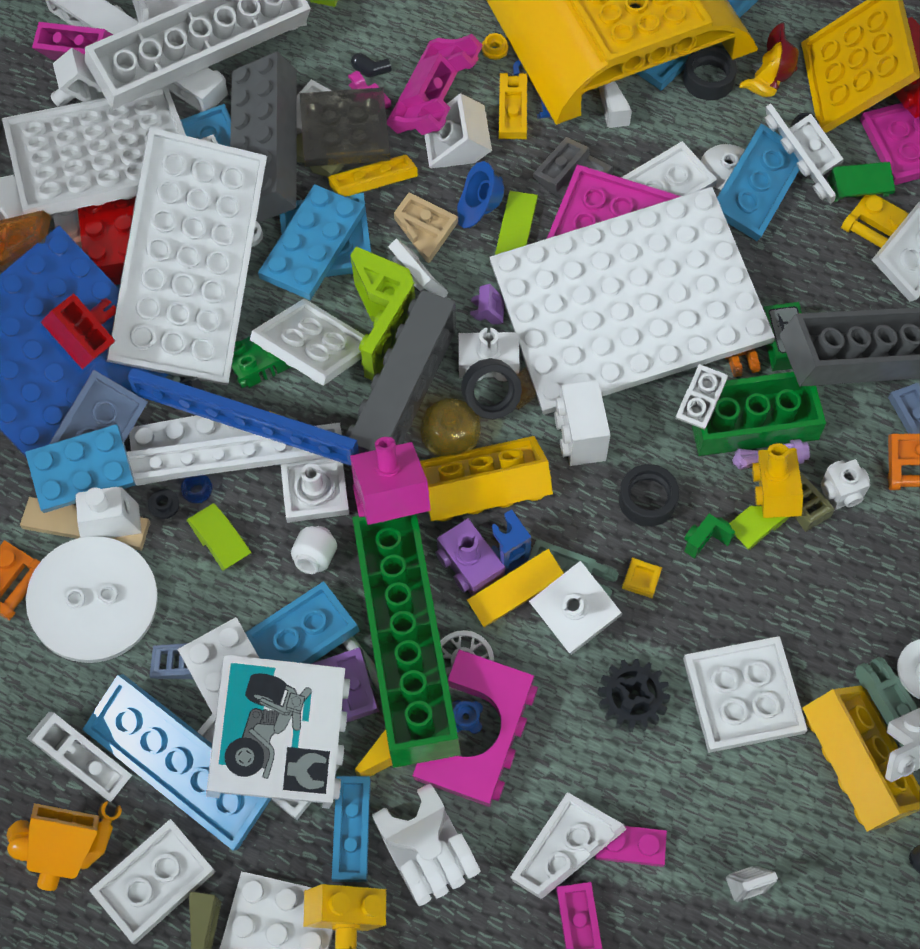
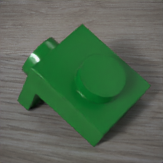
M709 513L699 527L694 524L684 537V540L687 541L684 552L695 559L712 536L726 546H729L735 531L726 520L714 517Z

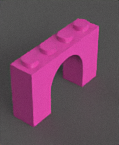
M458 650L448 677V685L451 688L489 702L499 714L501 720L500 734L493 746L480 755L472 757L455 756L417 763L412 775L414 780L424 784L430 783L435 788L487 807H491L493 800L499 802L505 786V782L501 781L500 778L504 767L507 769L511 768L516 754V750L511 748L515 736L522 737L526 726L527 718L522 717L526 704L533 705L538 691V687L533 685L534 675Z

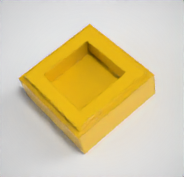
M632 558L622 589L653 598L662 567Z

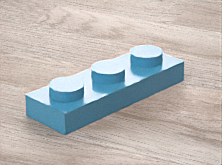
M336 776L337 779H341L339 799H335L332 881L367 882L370 776Z

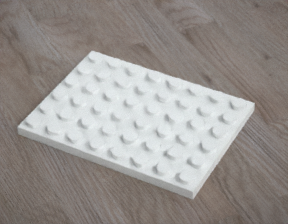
M713 187L490 257V263L514 332H519V346L543 415L557 411L556 398L561 395V385L598 380L603 397L698 367L699 364L704 365L773 343L775 339Z

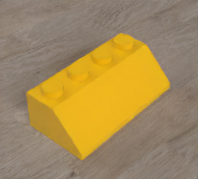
M535 436L420 461L428 481L431 511L427 512L431 521H447L454 516L467 513L478 514L485 509L494 507L505 508L516 502L525 500L536 501L544 496L553 494L549 463Z
M861 685L832 689L802 707L806 715L808 727L816 734L822 746V753L825 759L831 763L838 776L840 788L848 795L855 808L854 813L857 820L865 827L867 832L884 827L920 811V786L913 773L893 782L885 778L890 753L898 749L894 738L887 733L888 727L867 689Z

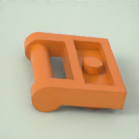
M889 434V490H900L901 487H920V475H902L901 466H920V434Z
M4 540L0 545V598L25 567L30 569L4 603L0 602V615L10 621L16 614L15 608L26 596L29 581L40 561L30 557Z

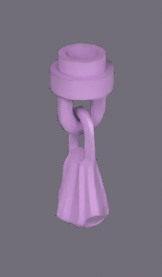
M800 439L791 440L790 443L783 444L788 448L797 449L799 464H803L804 460H809L810 451L806 441L802 442ZM738 449L732 459L733 464L740 470L752 467V463H758V451Z

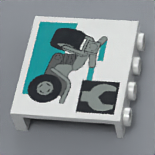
M224 655L206 797L220 798L221 793L317 802L323 803L322 808L329 809L333 799H339L341 779L335 778L336 765H342L344 745H339L338 742L339 732H345L347 712L341 711L342 699H348L350 679L344 678L345 668Z

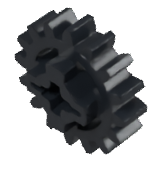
M624 659L621 660L619 670L613 665L609 667L608 672L611 677L602 676L601 683L605 687H599L597 695L604 697V699L599 702V708H608L605 719L610 720L615 717L617 719L616 728L619 729L623 723L628 724L629 732H633L635 725H639L642 731H646L648 721L656 726L659 722L657 714L665 715L668 708L663 704L669 703L670 695L663 692L668 689L669 683L659 682L662 672L659 670L652 673L650 671L652 663L648 662L643 668L640 667L639 659H635L633 665L628 666ZM627 676H636L630 679H624V677ZM647 682L652 686L655 694L649 692ZM633 690L639 692L638 696L634 700L630 699L629 693L631 694ZM612 693L619 698L620 709L615 705ZM640 710L646 712L640 715H631L633 712Z

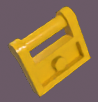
M876 194L864 195L851 214L846 217L841 229L848 233L852 231L882 248L888 238L858 222V220L860 219L884 234L891 236L909 213Z

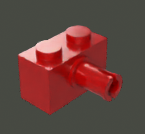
M73 293L51 310L41 323L81 369H84L115 342V339L102 324L112 316H115L116 307L113 305L104 312L103 310L112 303L104 298L89 311Z

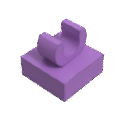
M491 284L480 286L479 295L471 299V302L478 306V309L471 311L470 315L480 321L486 319L491 324H502L504 318V300L502 295Z

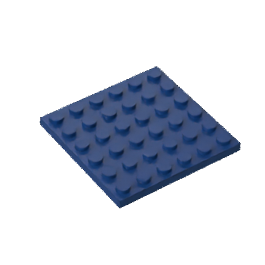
M60 225L0 274V431L25 457L26 451L43 447L50 443L93 370L131 392L133 390L128 374L132 368L163 378L169 375L106 362L109 348L84 369H81L43 326L41 321L49 312L73 293L89 311L100 303L102 299L110 300L112 303L103 310L104 312L113 305L117 306L119 288ZM112 316L102 324L110 335L115 316Z

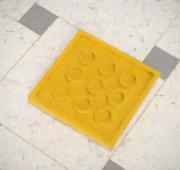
M866 0L801 42L815 117L825 133L920 78L903 0Z

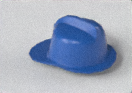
M485 161L476 163L469 171L457 206L458 225L464 229L476 225L484 214H489L496 209L504 196L503 179L495 175L492 166Z

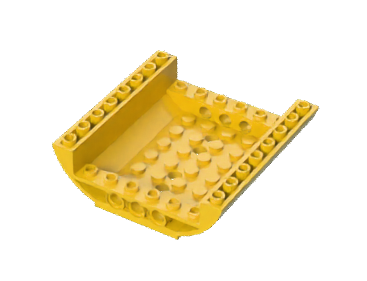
M486 0L556 125L581 116L582 93L720 42L732 60L758 50L754 39L728 0ZM637 4L642 7L632 8L630 5Z

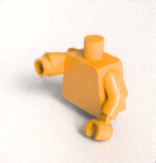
M108 801L99 807V816L34 803L30 823L26 820H18L8 828V853L13 859L26 861L27 870L40 873L37 881V886L40 889L54 891L58 888L60 877L76 878L80 869L89 868L104 854L113 830L111 823L121 815V806L118 805L115 815L109 817L105 813Z

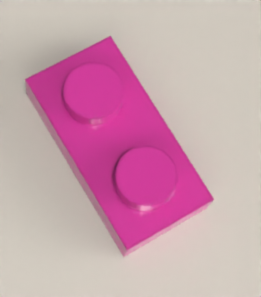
M625 826L626 830L595 855L596 860L664 867L667 831Z
M591 882L557 887L556 891L565 948L602 949Z

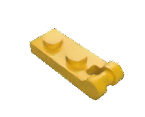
M500 73L499 139H527V73H519V76H508V73Z

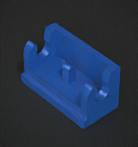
M512 509L504 514L507 522V533H502L496 524L492 525L493 535L500 544V552L495 545L492 546V550L505 566V574L527 562L531 551L532 537Z

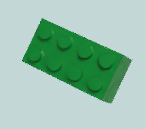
M794 372L727 380L706 429L704 430L692 425L698 456L734 452L738 449L769 447L776 443L786 444L796 439H800L802 442L819 440L826 421L817 387H799Z

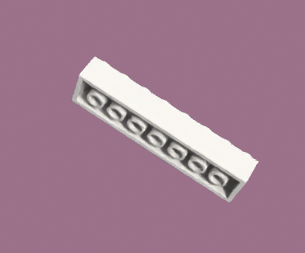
M192 0L86 46L84 61L113 110L306 23L311 8L306 0Z

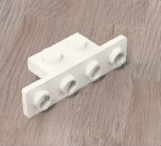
M771 103L767 105V116L764 119L773 132L778 130L783 137L780 140L782 146L788 154L794 153L798 158L799 162L796 164L805 177L810 175L815 182L813 189L821 200L826 198L830 204L834 202L836 194L823 175L832 170L833 167L841 164L843 157L812 114H809L788 128Z
M920 708L896 718L888 724L887 733L904 745L890 753L885 778L890 782L903 776L907 777L920 769Z

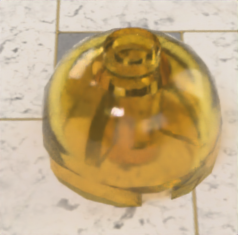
M445 398L434 402L426 409L421 420V439L428 450L435 456L461 454L476 448L480 440L481 423L478 415L475 414L465 401L457 398Z

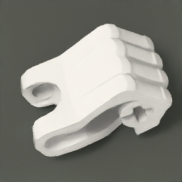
M430 783L417 789L421 804L417 816L412 820L407 821L394 818L390 815L387 808L372 814L380 835L418 906L431 900L429 894L431 893L436 899L449 892L447 884L452 889L462 886L465 883L463 875L467 878H472L481 872L462 833L457 834L440 797Z

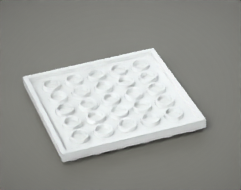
M164 86L113 110L107 99L101 98L2 118L25 219L43 218L49 214L63 211L71 212L77 208L92 205L100 206L106 202L134 198L137 195L149 127L186 136L168 86Z

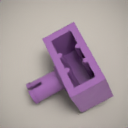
M469 518L437 538L438 550L435 552L436 556L445 568L450 565L456 573L453 577L462 592L468 590L473 596L505 576V566Z

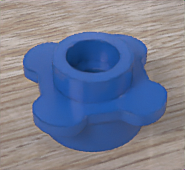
M454 701L452 707L457 733L461 730L470 731L472 734L479 733L482 729V724L479 721L480 713L483 711L481 703L477 701ZM465 714L469 715L468 720L463 719Z

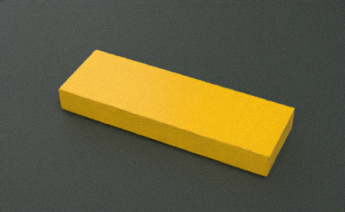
M405 154L328 177L330 187L335 193L347 197L417 177L418 170L408 155Z
M547 549L473 595L467 601L485 628L535 597L562 576L564 572L550 550Z

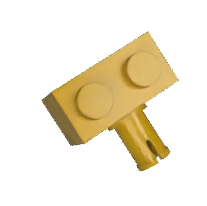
M776 443L770 445L768 450H758V463H752L753 482H759V486H755L756 505H762L763 518L802 516L803 490L797 449L788 448L783 444Z
M321 884L304 891L303 927L334 930L335 949H357V931H369L386 926V889Z

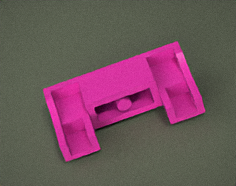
M473 34L459 39L436 38L428 43L386 122L393 131L399 134L407 130L412 131L416 129L421 135H425L433 131L437 132L443 128L446 123L445 118L450 110V107L443 100L458 71L472 68L479 59L478 54L483 45Z

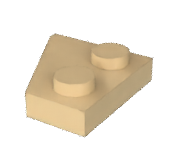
M412 193L406 195L394 212L395 221L428 263L431 262L458 223V216Z

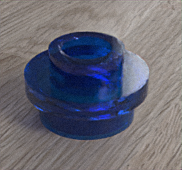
M206 475L186 477L181 485L183 497L188 502L195 504L206 501L213 491L212 483ZM196 485L203 487L200 492H192V488Z

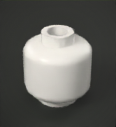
M311 526L302 529L291 550V556L296 567L308 574H315L316 572L326 570L337 550L336 539L327 528L322 526Z

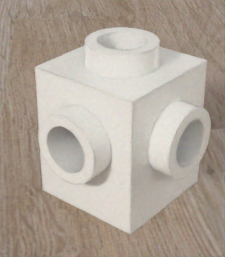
M856 459L846 463L841 460L827 468L820 484L823 495L836 510L844 506L849 508L861 503L870 487V479L866 470L860 468Z

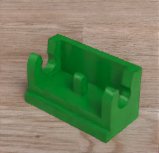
M890 162L833 167L827 177L828 184L836 194L834 202H838L839 199L844 197L883 194V197H887L895 192Z

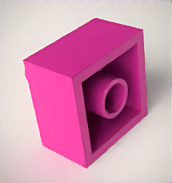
M381 437L375 441L376 450L350 456L354 485L368 525L431 511L428 481L412 442L396 445L393 438Z

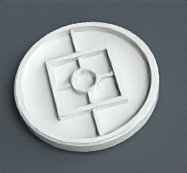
M98 536L74 539L51 551L42 559L33 572L26 593V609L29 622L41 642L63 658L84 663L107 661L124 654L134 647L149 630L155 617L158 603V592L154 575L145 559L135 549L121 541Z

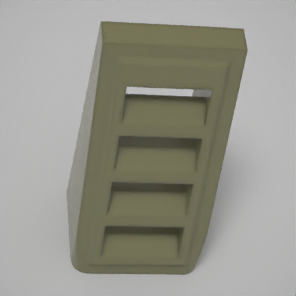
M800 472L803 499L808 496L810 501L803 504L802 516L794 517L804 531L807 532L829 519L835 509ZM816 506V511L810 514L806 511L809 508Z
M190 892L191 949H212L222 904L221 900L215 895Z

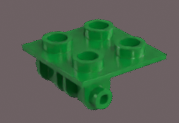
M250 337L235 342L231 368L237 375L241 388L246 386L251 388L262 382L259 372L265 381L268 380L265 372L267 368L273 377L276 376L274 368L278 374L292 368L278 357L250 341Z

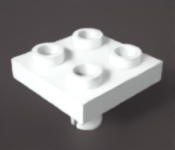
M329 458L281 464L287 523L349 515L343 463Z

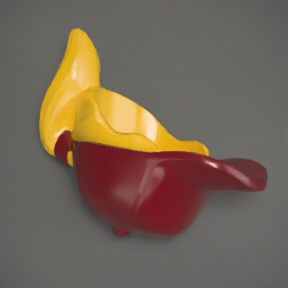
M784 22L778 24L769 34L767 52L762 57V66L756 71L755 78L744 80L740 83L739 88H746L761 97H772L776 94L779 84L788 80L797 71L799 51L786 40Z

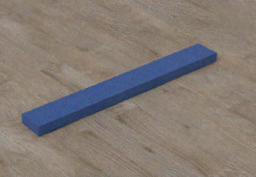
M132 368L128 374L133 393L139 397L350 466V456L359 454L358 443L355 439Z

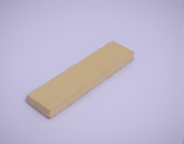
M29 497L20 523L22 529L75 539L80 538L76 505H69L43 513L40 510L38 498ZM140 517V534L112 539L121 541L135 550L142 551L150 520Z

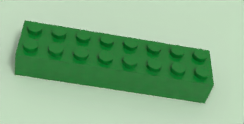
M417 514L371 525L367 524L365 516L352 517L393 768L460 756L459 739Z

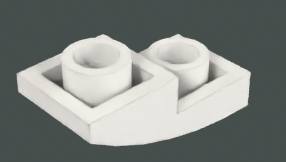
M699 364L680 405L676 419L705 430L728 379V375Z

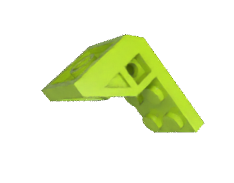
M356 246L350 255L354 284L371 321L374 322V328L369 335L365 334L362 338L359 350L362 356L361 365H363L364 377L373 381L376 373L380 374L385 366L383 365V360L389 348L393 349L396 343L395 337L398 327L401 323L405 324L409 317L407 312L411 301L415 299V288L408 268Z

